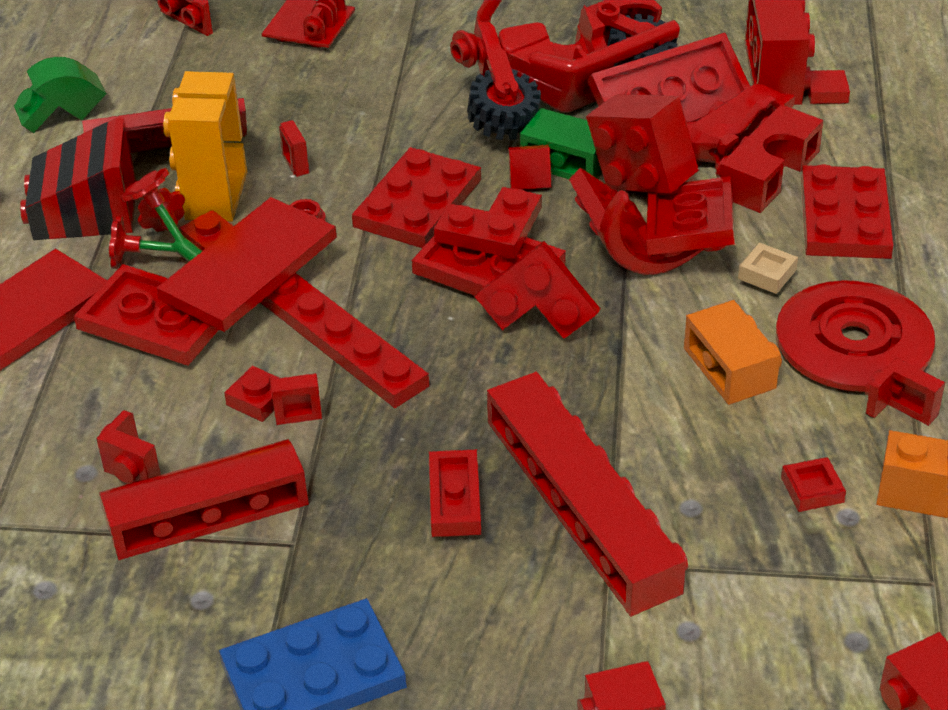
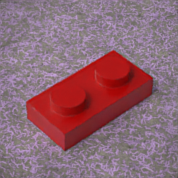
M477 449L429 451L432 537L481 535Z

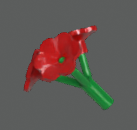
M167 168L146 174L139 181L129 185L120 198L123 202L143 197L144 199L138 205V210L141 213L138 217L139 225L143 229L153 228L157 232L170 231L175 242L142 240L141 236L127 235L123 216H116V220L112 222L109 243V257L111 258L110 265L112 269H118L125 252L140 253L141 249L177 252L187 261L192 260L202 252L201 249L184 237L177 227L178 221L185 214V210L182 207L185 203L184 195L180 191L170 192L167 188L157 189L169 175Z

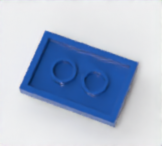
M367 598L219 650L221 664L240 710H347L407 688L406 674Z

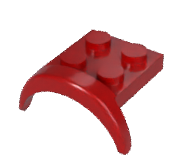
M579 168L569 179L577 193L575 197L576 203L592 219L589 222L590 228L600 237L609 255L627 270L643 275L661 274L683 265L702 251V249L683 251L681 254L672 257H663L659 254L648 255L646 246L647 223L635 203L628 199L627 192L623 190L615 191L582 168Z

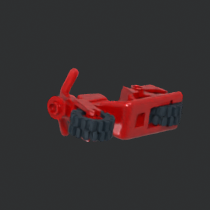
M484 0L477 11L474 34L464 30L456 31L452 37L450 50L456 62L470 68L477 61L480 69V74L471 83L467 107L468 120L470 123L474 122L473 128L477 131L484 128L483 135L490 137L491 133L497 134V140H503L504 135H508L509 140H515L517 133L520 134L539 111L540 100L563 113L572 112L596 102L587 82L592 73L676 48L680 27L675 20L669 22L661 20L663 8L655 0H604L588 7L583 6L579 24L577 25L575 43L562 45L550 41L545 25L540 22L504 28L497 35L495 27L491 24V18L502 0Z

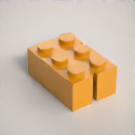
M185 71L179 88H174L173 106L170 112L165 113L163 122L165 136L171 137L170 168L172 171L177 172L178 178L175 191H180L185 197L183 205L185 220H194L198 216L213 210L226 221L233 222L247 176L244 143H223V141H241L243 137L234 73Z

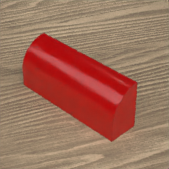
M289 439L99 492L101 506L118 561L309 505L305 472Z

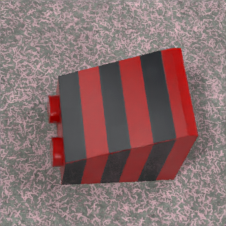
M115 118L32 158L30 174L24 177L26 199L20 202V212L23 224L30 225L33 241L111 235L112 222L116 220V216H123L125 232L133 233L135 200L123 202L120 198L125 193V189L136 182L124 118Z

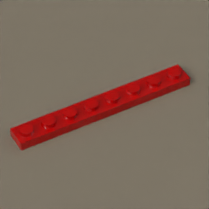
M211 210L179 227V230L184 237L203 251L230 230L233 225ZM294 273L260 302L393 408H397L429 387V373L297 273Z

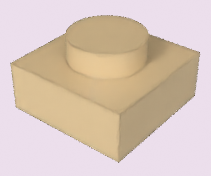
M759 242L739 265L738 279L777 294L797 270L798 257Z

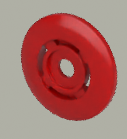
M830 281L807 287L796 293L783 305L776 322L778 347L786 360L795 369L823 385L848 391L865 392L867 382L872 374L877 370L883 371L895 358L924 371L932 359L935 348V332L931 321L917 304L892 289L862 281ZM856 326L864 329L869 336L862 340H852L845 337L842 330L846 327Z

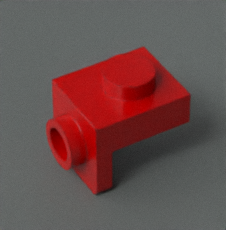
M895 358L883 371H875L868 380L865 388V395L868 396L865 414L875 418L889 405L929 426L939 415L946 382Z
M123 410L111 423L102 429L100 435L96 438L104 471L125 483H133L161 475L155 445L139 439L134 414Z

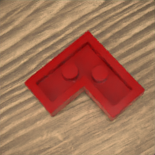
M502 187L489 211L449 203L434 227V241L515 259L542 209V195L526 192L522 189Z
M542 241L474 296L502 330L536 305L563 339L595 317L601 309L545 241Z

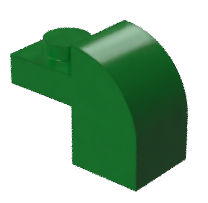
M51 57L35 63L27 70L32 86L21 92L13 106L21 125L34 133L58 106L82 121L107 93L98 75L80 62L67 57Z

